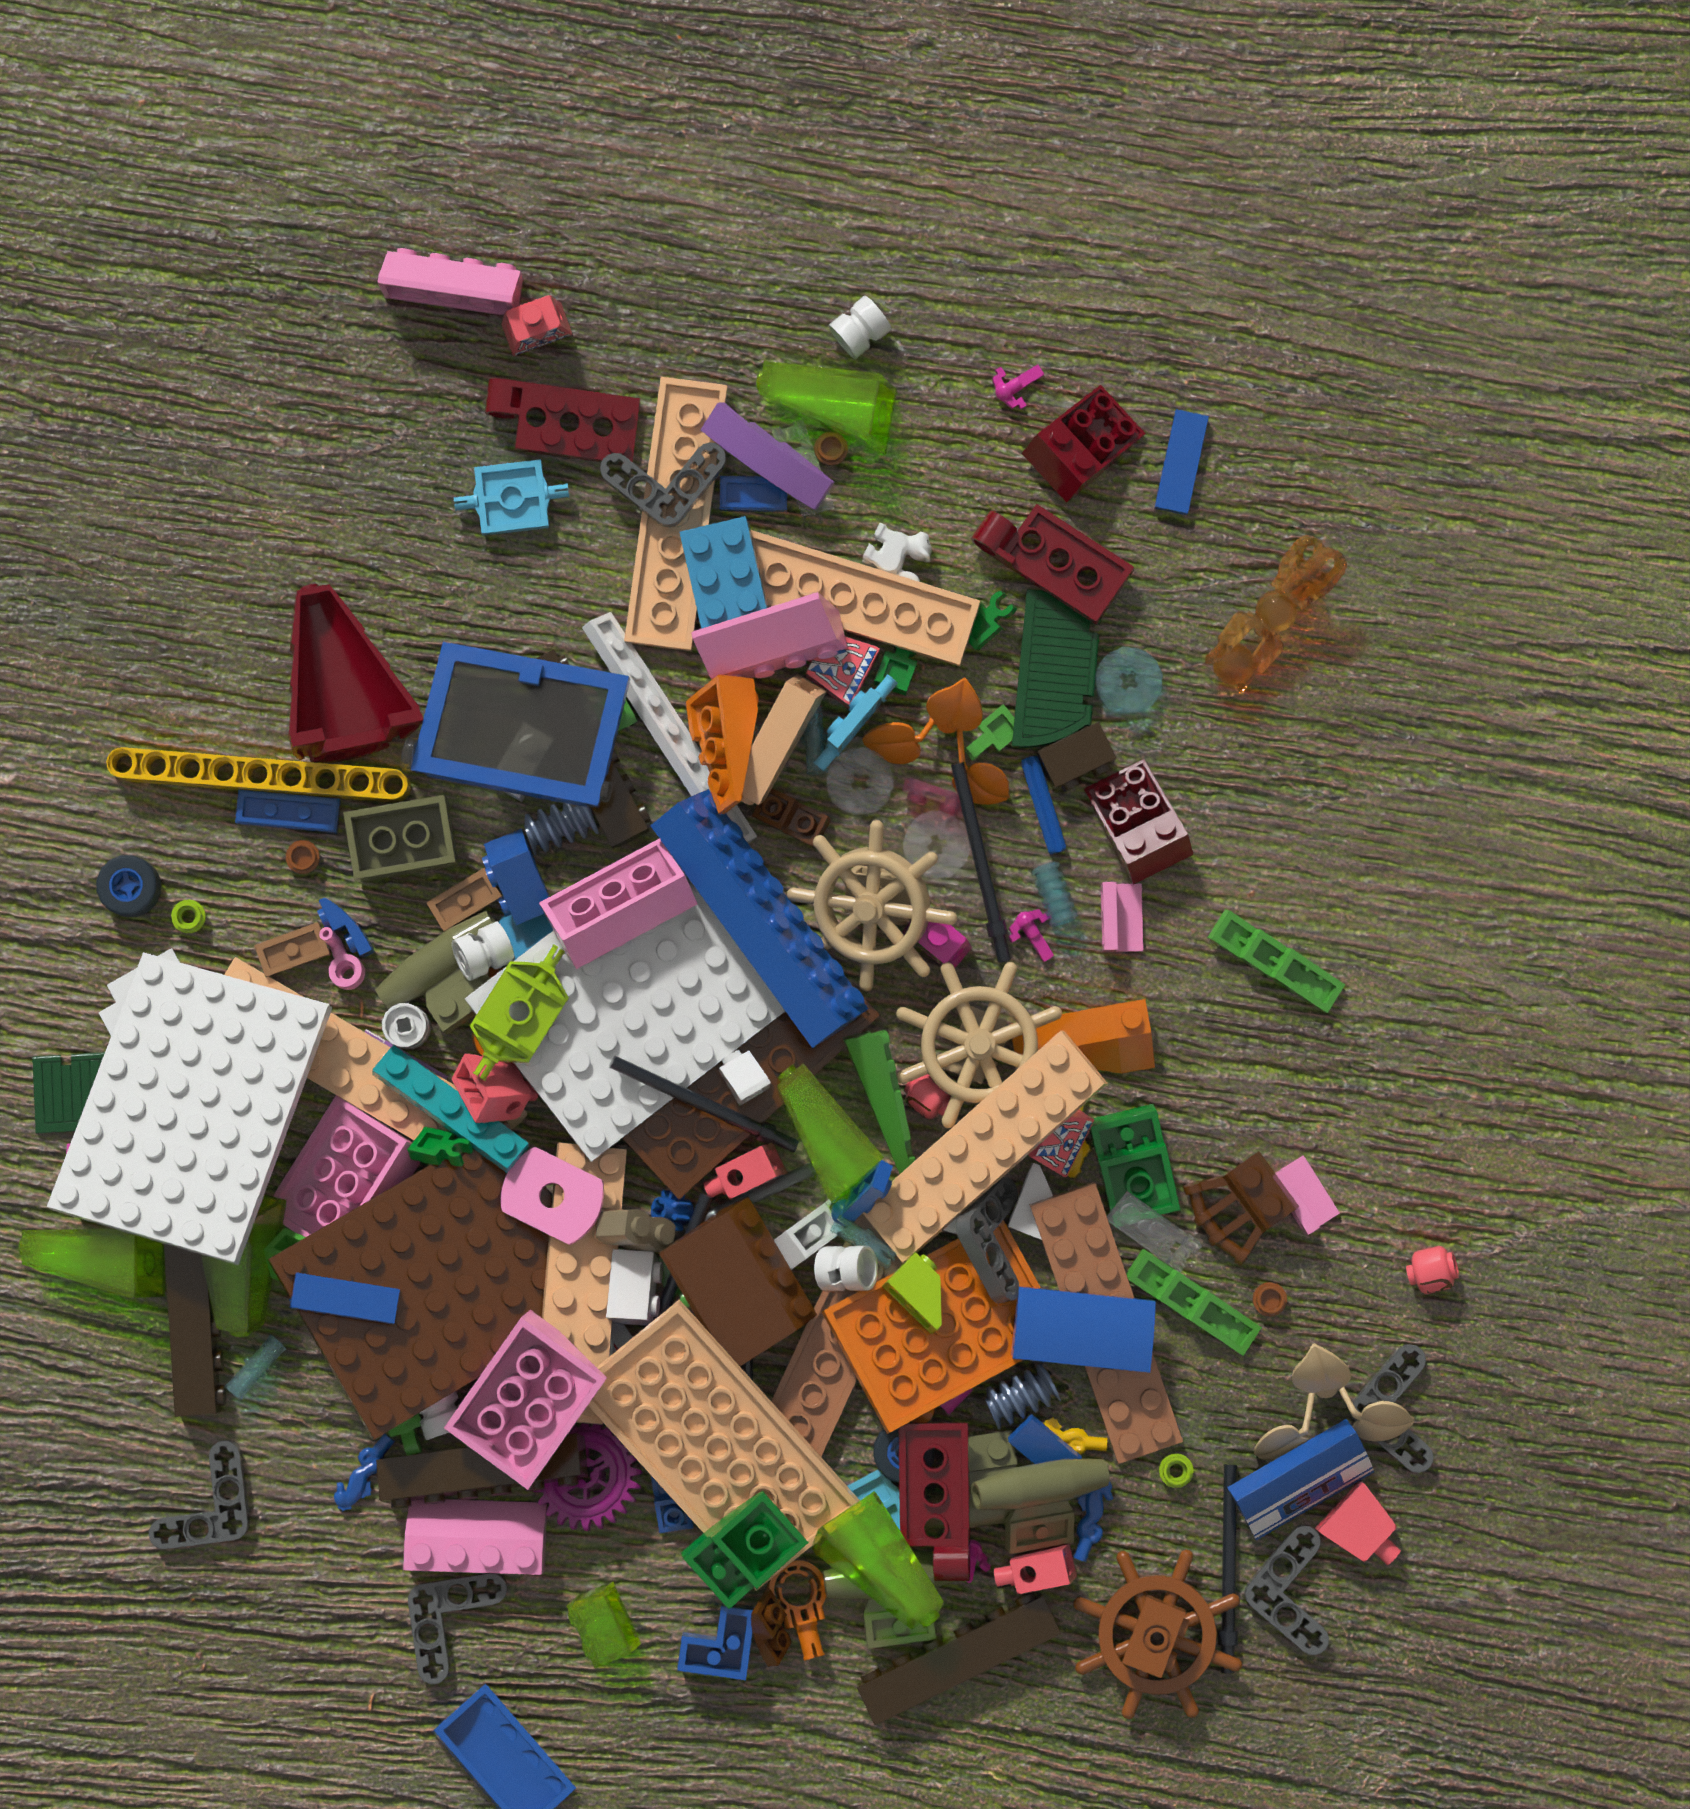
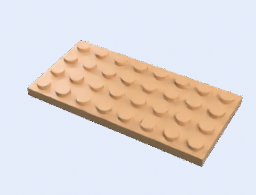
M680 1299L597 1367L607 1379L588 1406L703 1533L738 1506L763 1491L809 1542L760 1587L861 1507V1501Z

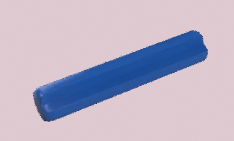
M1027 757L1021 761V766L1048 852L1050 854L1063 852L1066 849V844L1039 757Z

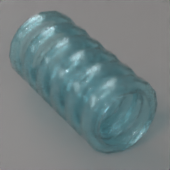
M1055 861L1034 868L1031 875L1033 877L1036 876L1035 886L1040 887L1038 894L1044 898V901L1041 903L1048 909L1045 914L1051 918L1049 925L1057 927L1076 920L1079 915L1077 912H1073L1072 908L1075 907V904L1069 900L1071 893L1066 892L1067 882L1062 881L1064 874L1059 872L1060 863Z

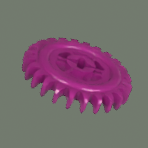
M575 1423L568 1434L578 1433L585 1436L587 1466L589 1469L594 1470L590 1474L592 1480L589 1482L578 1479V1485L558 1487V1482L545 1483V1489L533 1492L544 1494L538 1501L539 1505L550 1504L546 1512L547 1516L552 1517L559 1512L557 1517L559 1525H563L569 1518V1526L572 1530H576L581 1521L583 1529L589 1532L592 1521H594L599 1529H604V1517L610 1522L616 1523L615 1510L623 1514L628 1513L623 1502L624 1500L636 1502V1499L629 1493V1490L641 1489V1485L632 1481V1477L642 1475L643 1471L632 1468V1465L638 1462V1460L633 1455H629L630 1451L616 1436H613L614 1434L608 1427L603 1430V1424H593L591 1427V1424L581 1423V1426L578 1427L577 1423ZM589 1449L600 1452L602 1456L595 1461L592 1460ZM610 1468L609 1481L606 1483L605 1470ZM602 1486L606 1487L598 1496L590 1498L591 1491L598 1490ZM576 1488L583 1489V1499L572 1496L570 1492Z

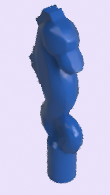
M383 1434L373 1448L367 1447L359 1453L358 1460L362 1466L353 1470L346 1490L342 1482L337 1483L334 1500L338 1505V1509L342 1511L351 1509V1506L360 1498L363 1499L371 1495V1482L367 1481L369 1476L377 1473L376 1460L383 1459L384 1454L395 1442L388 1434Z
M1110 1481L1107 1487L1078 1498L1082 1511L1086 1510V1515L1079 1521L1076 1531L1080 1540L1074 1558L1087 1562L1092 1545L1098 1543L1103 1536L1101 1526L1096 1523L1103 1516V1495L1108 1501L1114 1499L1111 1492L1112 1483Z

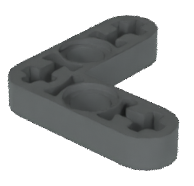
M710 442L703 444L692 455L667 488H664L637 465L619 453L607 455L601 462L600 471L606 483L659 525L671 528L683 520L726 465V456L720 445ZM715 451L718 453L716 458L719 463L716 466L712 463L707 466L704 474L709 475V477L705 480L698 471L691 468L696 464L698 469H700L705 463L703 454L706 452L711 455ZM619 462L623 463L622 471L628 477L631 476L632 471L637 474L629 480L626 489L621 487L625 483L621 476L615 474L613 477L609 476L610 469L608 465L610 463L613 465H617ZM687 476L695 477L699 481L698 490L692 494L684 493L680 489V482L683 478ZM643 481L650 484L652 492L648 498L638 499L633 495L632 490L636 483ZM674 490L681 499L688 503L683 506L681 501H679L674 508L677 515L674 518L667 516L663 519L661 517L663 512L660 507L663 504L669 507L674 502L675 496L670 495Z
M1003 1177L969 1206L956 1222L958 1238L989 1296L996 1303L1013 1301L1018 1296L1019 1281L993 1234V1231L1018 1201L1016 1185L1009 1177ZM985 1206H987V1209H988V1212H989V1217H988V1215H987V1213H986V1207H985ZM986 1252L988 1253L990 1264L988 1263Z
M1412 1344L1401 1345L1352 1400L1356 1410L1360 1412L1357 1409L1359 1404L1366 1406L1368 1403L1372 1404L1379 1401L1394 1403L1423 1370L1426 1357L1422 1349ZM1415 1351L1417 1355L1414 1359L1417 1365L1415 1367L1408 1365L1401 1372L1408 1376L1403 1382L1399 1374L1389 1370V1367L1394 1364L1399 1369L1404 1363V1359L1401 1356L1402 1353L1410 1354ZM1386 1375L1393 1377L1397 1384L1395 1392L1388 1396L1381 1394L1378 1390L1380 1378ZM1349 1411V1416L1351 1420L1355 1423L1357 1419L1353 1418ZM1410 1429L1402 1433L1396 1443L1387 1444L1384 1441H1375L1412 1472H1424L1433 1463V1453L1430 1447ZM1408 1436L1412 1438V1441L1407 1443V1445L1416 1451H1419L1421 1448L1424 1450L1422 1457L1425 1461L1422 1465L1417 1462L1411 1465L1409 1462L1412 1457L1403 1449L1400 1455L1395 1452V1450L1404 1445Z
M223 1440L213 1445L209 1452L215 1511L169 1516L156 1520L149 1529V1539L155 1547L170 1549L232 1541L243 1537L248 1532L250 1517L242 1451L237 1443L231 1440ZM222 1446H227L229 1452H234V1458L230 1459L228 1463L229 1470L237 1469V1475L228 1474L220 1478L218 1477V1471H225L224 1461L217 1459V1453L223 1450ZM226 1480H232L238 1485L239 1493L233 1500H227L221 1495L220 1487ZM240 1502L241 1509H234V1515L236 1520L242 1521V1526L237 1528V1534H232L231 1528H225V1522L230 1520V1509L223 1512L222 1505L231 1506ZM195 1519H202L208 1524L209 1531L204 1538H196L191 1534L190 1525ZM179 1520H184L183 1534L186 1541H181L182 1534L170 1536L168 1543L164 1542L163 1537H157V1531L162 1529V1523H166L168 1529H176L181 1527Z
M1300 1525L1291 1530L1248 1581L1244 1588V1596L1251 1607L1302 1651L1309 1655H1317L1325 1651L1328 1646L1329 1637L1327 1631L1283 1593L1320 1547L1321 1540L1317 1531L1308 1525ZM1310 1532L1312 1534L1310 1542L1313 1545L1309 1549L1302 1547L1297 1555L1303 1558L1298 1563L1284 1549L1289 1545L1294 1550L1299 1544L1296 1536L1299 1533L1306 1535ZM1281 1557L1289 1559L1292 1564L1290 1574L1285 1577H1278L1273 1572V1563ZM1266 1585L1268 1588L1265 1593L1273 1601H1275L1277 1595L1282 1598V1600L1273 1605L1269 1615L1264 1612V1610L1270 1607L1261 1599L1256 1602L1252 1600L1255 1596L1254 1592L1251 1591L1254 1586L1261 1588ZM1285 1606L1293 1608L1296 1613L1294 1623L1289 1626H1283L1277 1621L1279 1609ZM1303 1618L1308 1620L1303 1626L1309 1632L1315 1633L1317 1630L1320 1632L1318 1635V1639L1321 1641L1319 1646L1316 1647L1311 1644L1309 1647H1306L1307 1638L1299 1631L1296 1637L1291 1635V1632L1299 1628Z
M483 1573L425 1582L416 1585L410 1591L408 1607L419 1676L424 1682L429 1684L440 1683L447 1677L450 1671L443 1612L499 1603L508 1592L507 1581L501 1574ZM488 1579H493L495 1584L501 1585V1590L496 1592L495 1598H491L490 1593L484 1592L477 1594L480 1601H473L474 1589L470 1581H477L476 1588L486 1586ZM461 1584L467 1589L468 1597L465 1602L459 1604L450 1600L448 1591L452 1585ZM420 1590H425L427 1595L433 1596V1601L428 1603V1613L430 1614L435 1611L437 1618L427 1617L417 1621L416 1614H424L422 1604L415 1602V1597L420 1595ZM424 1624L435 1625L439 1632L437 1640L433 1643L424 1642L419 1635L421 1626ZM441 1646L442 1652H435L434 1654L436 1663L442 1664L443 1669L438 1672V1677H433L432 1672L425 1671V1666L430 1664V1654L422 1655L421 1649L431 1650Z

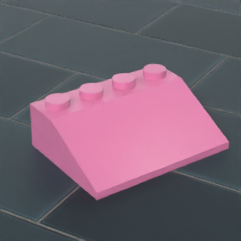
M336 1095L264 1212L292 1231L307 1237L414 1174L421 1162L410 1159L407 1149L413 1142Z
M529 1310L517 1322L444 1429L528 1490L607 1377L558 1329L532 1310Z

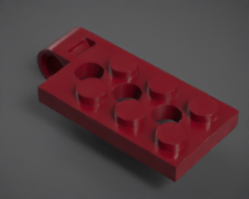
M493 378L489 379L485 414L502 419L518 418L514 449L517 451L602 462L609 454L619 453L633 462L640 398ZM531 410H539L545 416V423L540 427H533L527 422L526 414ZM571 414L577 418L579 425L575 431L567 432L561 428L560 418L563 415ZM596 420H607L611 424L612 432L605 437L597 435L593 430V423Z
M1038 504L1032 509L1018 531L1008 519L994 511H989L970 538L982 551L1096 625L1134 572V566ZM1028 534H1036L1041 538V544L1035 549H1027L1022 544L1023 538ZM1056 552H1064L1068 555L1069 562L1066 566L1057 568L1050 563V557ZM1084 570H1091L1097 575V580L1090 586H1084L1078 581V575Z
M907 1423L899 1428L900 1546H934V1581H970L969 1423ZM930 1448H937L944 1455V1462L939 1468H931L925 1463L924 1456ZM931 1483H937L944 1489V1498L939 1503H931L925 1497V1489ZM937 1518L943 1522L945 1530L941 1537L932 1538L926 1533L925 1525L929 1519Z

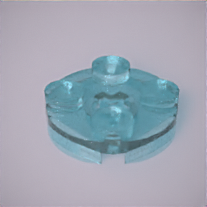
M1121 647L1110 652L1100 662L1096 671L1095 688L1099 700L1110 711L1119 715L1137 714L1148 710L1158 699L1162 689L1163 673L1157 661L1146 651L1138 648ZM1130 673H1133L1136 676L1134 681L1138 686L1135 689L1133 687H1128L1127 690L1121 687L1123 681L1119 677L1122 674L1128 676Z

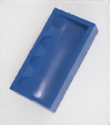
M1018 1286L1011 1356L1014 1359L1150 1373L1156 1301Z
M486 1684L431 1731L498 1809H554L576 1789L572 1782Z

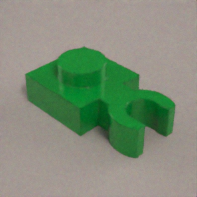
M1002 591L992 595L987 608L983 603L980 604L968 641L977 651L1003 630L998 621L1001 618L1011 617L1017 611V607L1012 604L1004 610L1000 609V601L1007 596Z
M894 646L895 654L885 651L874 680V685L878 686L888 674L898 683L892 691L906 696L918 662L909 658L917 653Z
M424 1127L407 1151L411 1160L439 1166L446 1159L453 1166H463L464 1161L461 1153L472 1154L473 1149L469 1140L465 1138L455 1139L452 1132Z

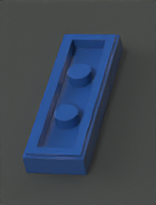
M1178 409L1175 410L1154 509L1187 516L1209 416Z
M238 790L235 823L338 834L341 800L336 798Z
M295 1273L290 1308L393 1325L395 1323L400 1289Z

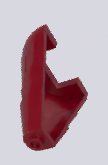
M308 584L296 591L290 652L293 657L289 688L291 703L288 739L292 753L297 759L302 760L305 759L304 756H309L310 761L314 763L346 761L378 752L390 747L389 742L394 737L399 735L400 739H405L411 735L424 720L419 705L390 669V664L364 633L365 628L330 584L322 586Z

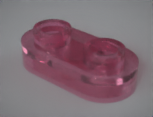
M905 779L902 792L907 794L906 800L925 806L927 801L940 805L938 811L957 817L958 813L962 812L958 793L916 779Z

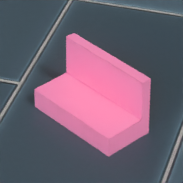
M1102 882V952H1143L1142 884Z
M1304 1155L1275 1172L1299 1205L1291 1214L1305 1235L1311 1234L1319 1229L1320 1225L1340 1214Z

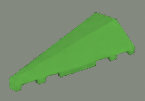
M886 1030L874 1033L866 1031L842 1037L900 1175L915 1161V1157L911 1149V1137L895 1072V1062L892 1059L888 1043L890 1042L888 1032Z

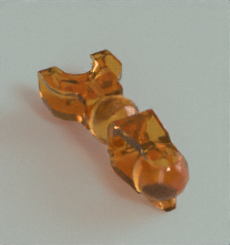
M1304 535L1295 541L1282 557L1278 574L1270 584L1275 590L1267 591L1259 597L1255 605V615L1250 611L1248 613L1242 611L1235 613L1219 635L1217 646L1206 655L1204 663L1212 664L1214 674L1219 681L1229 685L1237 684V690L1242 692L1248 688L1256 674H1262L1272 664L1284 648L1280 640L1282 637L1277 632L1286 631L1294 624L1298 616V607L1305 611L1314 600L1325 596L1334 588L1347 568V562L1343 554L1333 548L1325 547L1314 536ZM1309 546H1313V555L1305 561L1303 559L1304 550ZM1333 558L1335 561L1333 568L1328 572H1322L1321 568L1325 562ZM1254 628L1255 634L1263 637V640L1252 654L1248 647L1239 642Z

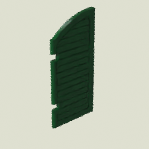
M1027 589L1012 748H1031L1053 744L1080 731L1085 726H1091L1093 706L1082 704L1083 696L1094 697L1100 634L1089 632L1090 624H1094L1093 622L1042 590Z
M105 1052L71 1054V1065H62L61 1055L32 1057L36 1134L72 1132L76 1130Z

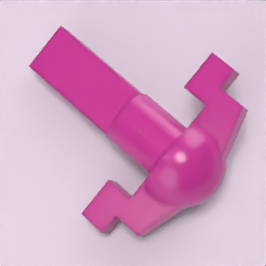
M1037 364L1005 384L1002 378L1006 376V373L1002 367H999L995 370L997 375L992 378L997 398L1011 409L1018 406L1021 410L1027 405L1022 397L1015 400L1013 394L1044 376V372Z
M1040 909L1021 912L1008 928L1012 934L1008 937L1009 940L1013 943L1021 936L1018 931L1023 929L1042 962L1047 961L1054 954L1035 925L1034 920L1038 918L1040 923H1043L1050 918L1047 912L1042 914Z
M970 1540L971 1568L970 1581H966L968 1583L973 1581L977 1560L979 1561V1567L985 1572L989 1571L991 1566L987 1563L988 1558L982 1552L981 1544L976 1540Z

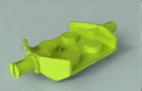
M553 944L544 961H540V963L510 961L470 1024L473 1034L484 1051V1057L473 1072L474 1075L479 1076L486 1065L487 1067L480 1076L482 1080L486 1081L492 1068L498 1062L529 1063L563 1006L568 1001L569 997L554 973L556 971L555 967L565 954V951L560 948L555 958L552 959L558 950V946ZM515 1002H523L529 1007V1016L523 1021H515L509 1014V1009Z

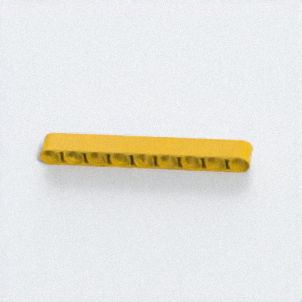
M125 747L112 750L106 760L109 772L118 779L128 782L250 790L392 803L402 802L410 795L411 791L409 779L400 770L389 768ZM124 756H130L132 759L131 768L125 773H119L117 770L119 759ZM157 759H164L166 762L165 771L160 775H152L151 764ZM193 761L198 762L200 770L197 776L186 778L184 775L185 766ZM224 764H231L234 770L233 776L227 781L219 780V768ZM265 767L268 774L265 781L258 784L253 783L251 775L254 769ZM290 770H300V782L295 786H287L285 783L286 774ZM325 772H331L335 775V782L328 789L320 788L318 782L319 777ZM358 775H366L369 778L368 787L361 792L354 791L352 788L354 778ZM391 778H401L403 781L401 791L397 794H388L386 791L387 782Z

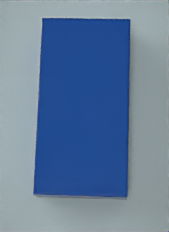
M720 476V511L787 512V493L762 476Z
M1032 1414L1008 1436V1442L1034 1464L1060 1459H1082V1456Z

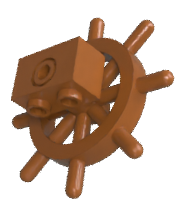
M1188 1549L1181 1551L1172 1576L1155 1574L1139 1577L1129 1553L1120 1551L1116 1559L1127 1583L1112 1595L1106 1606L1083 1597H1077L1073 1601V1606L1076 1610L1100 1619L1099 1645L1101 1652L1077 1662L1075 1670L1078 1674L1084 1675L1107 1665L1121 1682L1129 1686L1130 1689L1121 1712L1125 1719H1132L1135 1716L1143 1693L1160 1695L1174 1692L1177 1693L1186 1715L1190 1718H1195L1199 1713V1709L1189 1689V1685L1194 1683L1205 1672L1210 1662L1234 1672L1242 1668V1661L1239 1658L1215 1649L1216 1625L1214 1616L1237 1607L1240 1603V1598L1236 1594H1229L1208 1604L1194 1587L1185 1582L1193 1560V1553ZM1165 1590L1166 1593L1162 1601L1147 1595L1146 1591ZM1179 1596L1184 1598L1194 1610L1186 1614L1185 1609L1176 1606ZM1132 1597H1134L1140 1611L1138 1619L1119 1612L1121 1607ZM1201 1623V1644L1184 1637L1187 1628ZM1113 1625L1132 1631L1131 1638L1114 1645ZM1172 1648L1193 1655L1196 1658L1187 1669L1181 1671L1176 1660L1178 1653L1172 1651ZM1126 1665L1136 1668V1673L1132 1671L1130 1668H1128ZM1164 1671H1167L1169 1678L1163 1679L1149 1678L1150 1674L1162 1678Z

